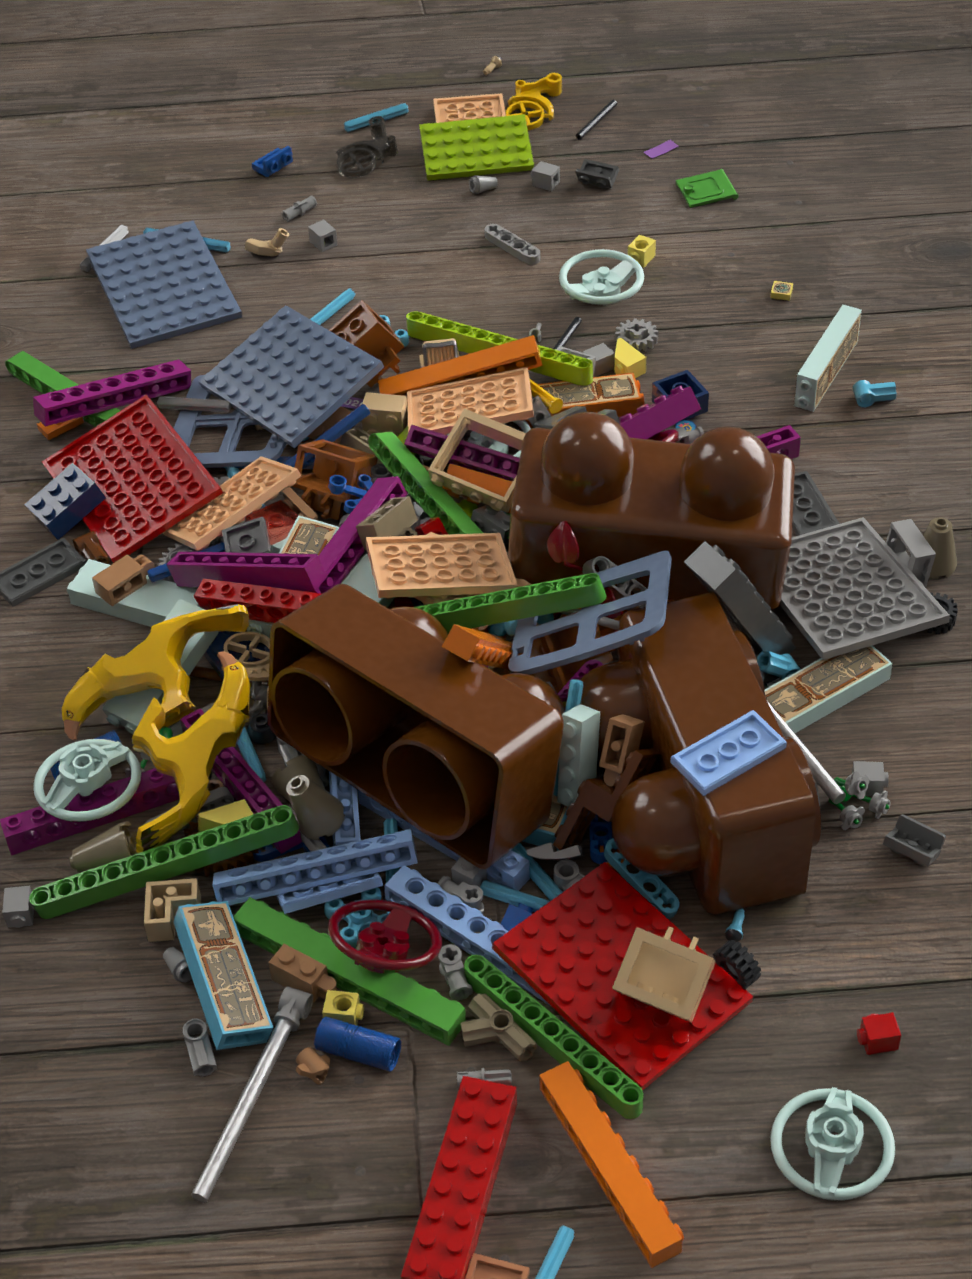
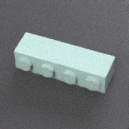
M582 704L562 714L564 729L560 748L557 802L568 807L573 802L575 803L579 795L577 790L580 784L586 781V779L596 778L600 711Z

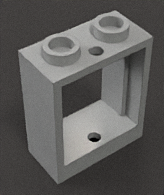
M912 519L891 522L886 540L887 545L926 587L936 553ZM906 548L908 549V551H909L910 554H911L910 557H909V555H908L907 552H906Z

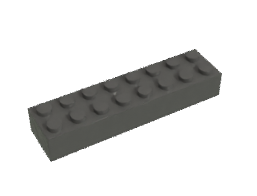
M704 541L684 561L709 593H715L724 612L760 652L770 651L781 655L785 653L790 654L796 648L791 641L793 636L771 611V607L756 591L757 589L748 581V577L731 558L728 560L725 557V553L717 545L711 547Z

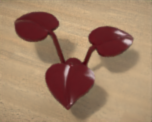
M562 521L548 538L547 548L549 555L555 562L560 563L564 561L566 567L582 571L579 575H584L583 567L571 564L578 560L579 546L567 521ZM605 587L604 590L607 597L600 604L615 601L611 589ZM620 611L605 617L615 619L621 616L623 612ZM553 613L554 620L558 619L562 613Z

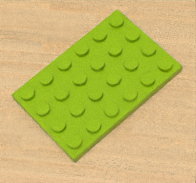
M525 114L419 124L427 181L530 171L534 168Z

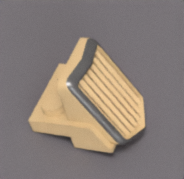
M443 339L423 342V355H419L420 367L460 357L459 351H457L456 340Z

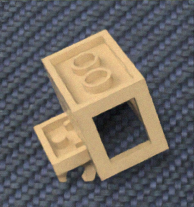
M636 927L612 989L692 1023L715 965L714 958L696 951L695 947L699 940L697 937H693L689 948L671 941L670 937L674 930L672 927H668L664 938Z

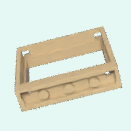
M464 408L428 469L430 481L436 486L447 487L458 495H466L477 503H485L496 511L501 510L508 513L512 505L516 477L503 497L447 474L443 470L468 429L519 450L522 449L523 438L526 433Z

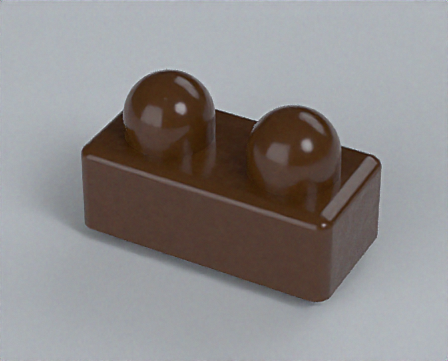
M595 412L572 414L559 421L552 429H531L523 438L510 512L508 558L515 578L524 579L531 584L574 577L582 573V571L566 567L564 561L560 563L555 562L548 552L547 541L550 534L562 521H567L579 546L578 560L571 564L583 567L586 561L603 556L619 566L661 551H668L672 558L668 599L678 600L709 593L684 562L706 541L711 547L717 545L725 553V557L728 560L731 558L748 577V581L757 589L756 591L764 598V601L771 609H775L781 601L792 543L795 465L792 459L786 455L770 453L764 443L754 434L736 427L712 429L700 435L692 444L629 438L624 428L614 419ZM595 564L594 568L599 570V567ZM650 575L635 578V580L648 589Z
M346 584L335 585L274 623L270 634L267 721L271 731L279 739L480 869L491 867L547 822L551 813L564 729L562 714L565 713V709L556 691L545 681L524 673L499 675L477 661L474 663L468 662L442 647L448 633L443 625L428 612L414 607L388 609Z
M710 592L667 602L665 623L660 630L646 637L643 642L637 640L633 645L627 644L619 647V662L605 664L592 669L580 679L583 681L580 704L600 711L598 758H601L609 719L621 714L645 721L639 750L653 748L660 752L651 773L629 784L615 803L611 819L612 835L615 844L622 856L631 865L643 872L662 876L688 871L702 907L711 915H719L805 894L811 850L813 846L818 844L821 835L819 800L808 762L797 742L791 737H784L766 700L761 672L753 649L742 632L732 630L715 593ZM646 607L624 612L619 621V631L642 622L645 618ZM754 710L787 742L786 748L703 796L672 765L671 756Z

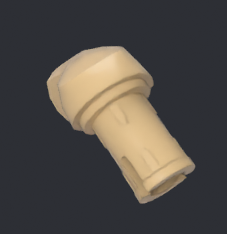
M279 228L272 240L248 239L245 243V249L257 255L277 256L282 252V245L289 236V233L285 229Z

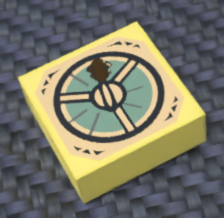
M774 281L770 298L789 301L793 290V283Z

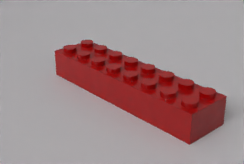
M463 1076L402 1270L401 1279L466 1278L473 1253L476 1250L516 1111L517 1087Z

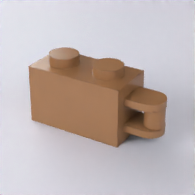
M126 555L92 577L95 593L109 605L114 606L147 584V571L154 568L155 565L144 555H139L134 559Z
M624 714L609 719L599 764L600 767L605 768L604 782L608 786H613L616 778L623 774L626 768L625 761L629 754L639 750L645 721Z
M283 944L269 961L273 981L284 987L289 986L313 994V1002L318 997L325 999L327 990L337 991L336 980L328 976L326 965L286 944Z

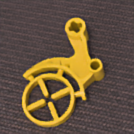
M550 73L547 77L541 78L536 82L516 81L515 96L508 100L509 107L506 110V116L525 114L528 130L541 126L544 118H549L551 121L554 117L553 106L541 93H547L553 97L559 96L562 92V76L558 73ZM520 108L521 113L510 115L511 112ZM525 108H532L535 111H529L528 115H526ZM540 117L537 121L530 123L529 118Z

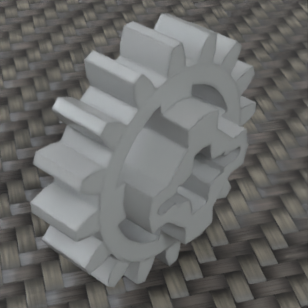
M634 318L632 322L626 320V324L620 323V327H616L615 341L621 337L637 351L640 352L643 349L646 352L647 347L654 348V344H657L658 330H656V325L651 326V322L645 323L644 319L639 321Z

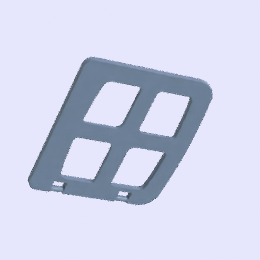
M205 375L194 378L186 398L209 399L211 393L202 388L198 382ZM236 409L229 414L201 415L202 411L181 410L174 426V430L188 447H190L196 428L228 427L219 452L193 453L205 468L248 466L260 456L276 461L287 444L278 438L277 435L272 434L266 447L262 450L235 452L244 427L258 425Z
M661 551L596 573L599 575L604 588L650 575L648 589L643 592L606 604L583 607L575 614L536 626L538 616L519 619L511 650L512 656L508 664L510 672L533 674L627 644L633 645L637 640L643 642L646 637L660 630L666 618L672 560L668 551ZM646 604L645 618L642 622L595 639L599 619ZM579 626L574 646L530 658L534 639Z

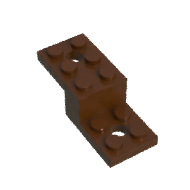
M653 748L631 752L625 761L626 768L623 774L616 778L613 786H608L604 782V777L583 781L577 790L579 795L575 803L573 802L566 811L567 818L564 824H561L555 832L556 840L553 846L560 850L576 845L580 846L596 815L611 822L613 809L620 794L633 781L651 773L660 752Z

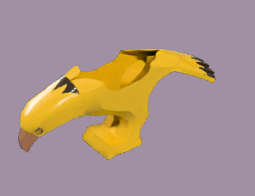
M236 604L177 616L152 625L151 632L146 640L125 656L113 658L104 654L92 668L87 667L83 675L65 697L62 706V719L64 720L66 735L69 739L76 741L80 727L88 716L103 703L115 696L132 694L153 688L164 691L162 703L160 704L165 712L163 726L169 727L181 718L194 712L196 707L190 701L188 695L190 678L181 666V657L188 640L200 632H245L249 626L247 608L244 605Z
M218 652L217 656L221 661L224 671L220 694L213 707L204 713L183 734L168 739L160 735L158 731L164 725L165 712L159 701L153 697L132 736V744H134L133 748L135 751L143 752L149 756L158 772L174 777L180 798L179 803L172 809L138 828L136 835L137 854L163 845L172 835L179 832L198 814L211 795L207 788L209 783L208 777L216 756L223 748L236 746L245 723L250 721V681L247 670L230 653Z

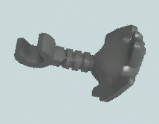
M252 681V687H250V696L255 701L249 711L252 717L258 715L261 711L266 715L268 712V686L261 684L262 681Z

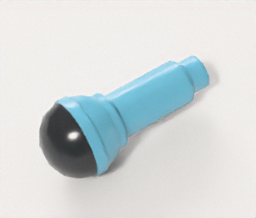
M743 909L735 912L732 924L725 931V937L728 941L735 940L737 943L743 937L741 928L745 917Z

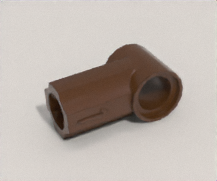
M94 531L73 539L76 551L84 556L86 561L91 559L105 564L109 563V557L102 549Z

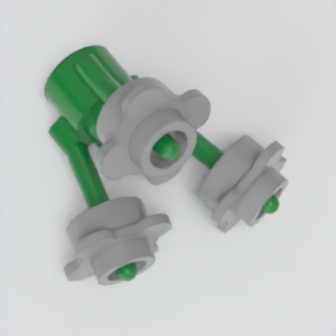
M854 771L846 780L838 777L833 779L846 794L843 801H848L852 796L870 803L869 810L876 813V819H879L882 813L886 814L889 810L890 800L887 799V791L884 790L882 794L876 792L872 798L865 796L869 784L868 776H861L858 771ZM829 798L828 802L842 811L840 813V820L843 822L841 824L843 830L851 827L858 828L863 821L862 815L865 813L863 807L856 808L853 805L844 807L841 803L834 804Z

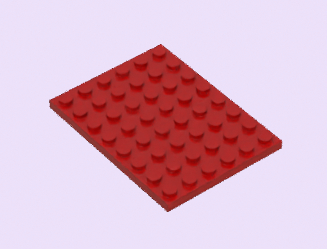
M147 394L42 461L53 479L71 463H74L96 483L106 498L82 520L90 531L95 532L102 548L113 563L126 555H130L223 494L221 487Z
M604 862L494 941L492 949L601 1055L639 1085L643 1091L752 1003L754 996L740 986L732 976L716 963L692 1023L612 989L636 927L663 938L668 927H672L674 930L670 937L671 941L689 948L692 940ZM696 945L695 949L697 952L707 955Z

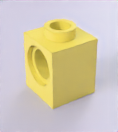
M638 235L628 246V255L634 258L641 267H645L655 257L656 240Z
M327 990L322 1012L323 1018L327 1016L357 1026L358 1020H362L364 1015V1004H360L359 993Z

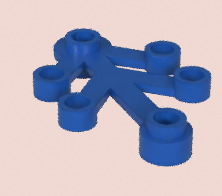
M362 474L358 477V486L366 490L346 485L347 480L341 475L330 477L328 487L331 493L339 495L345 492L361 497L360 499L345 501L344 511L351 514L373 485L369 475Z

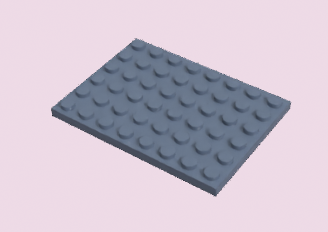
M194 221L184 222L86 249L90 263L131 349L242 317V312Z
M285 305L198 382L202 388L220 400L230 401L234 409L295 448L380 372L384 365L382 361Z

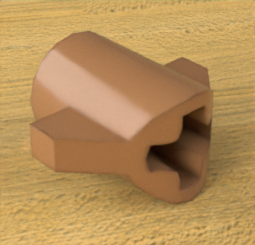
M312 1047L305 1048L296 1058V1063L298 1064L296 1072L301 1076L311 1078L318 1085L324 1083L330 1067V1058L327 1055L320 1057Z

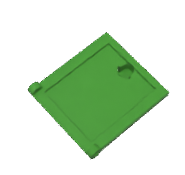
M723 169L676 180V184L690 208L729 198L736 200L739 197Z

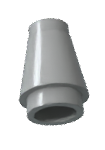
M474 176L469 180L470 190L476 194L497 188L498 185L496 177Z
M174 947L168 948L163 953V959L174 979L181 982L190 981L192 976L184 954Z

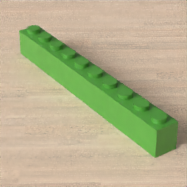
M249 897L233 916L240 937L274 955L283 944H286L327 966L328 976L336 980L337 988L345 992L359 993L360 1000L450 1046L461 1031V1023L466 1022L465 1008L458 1001L449 1000L441 996L436 990L428 989L420 985L415 979L411 977L406 978L395 971L384 970V973L369 971L361 965L354 964L355 961L344 955L333 944L329 935L311 929L304 922L299 923L288 914L270 908L263 901H257Z

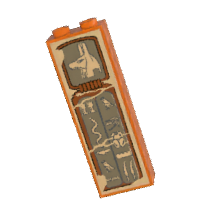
M634 373L593 377V382L586 386L567 381L537 384L553 397L560 398L563 401V406L558 413L575 406L586 407L587 412L595 413L604 409L616 410L617 416L622 417L629 413L634 415L637 413L636 409L645 403L644 395L640 393V382L635 379ZM546 407L551 416L556 415V414H552V413L549 411V408ZM528 419L525 420L530 426V428H533L530 421Z

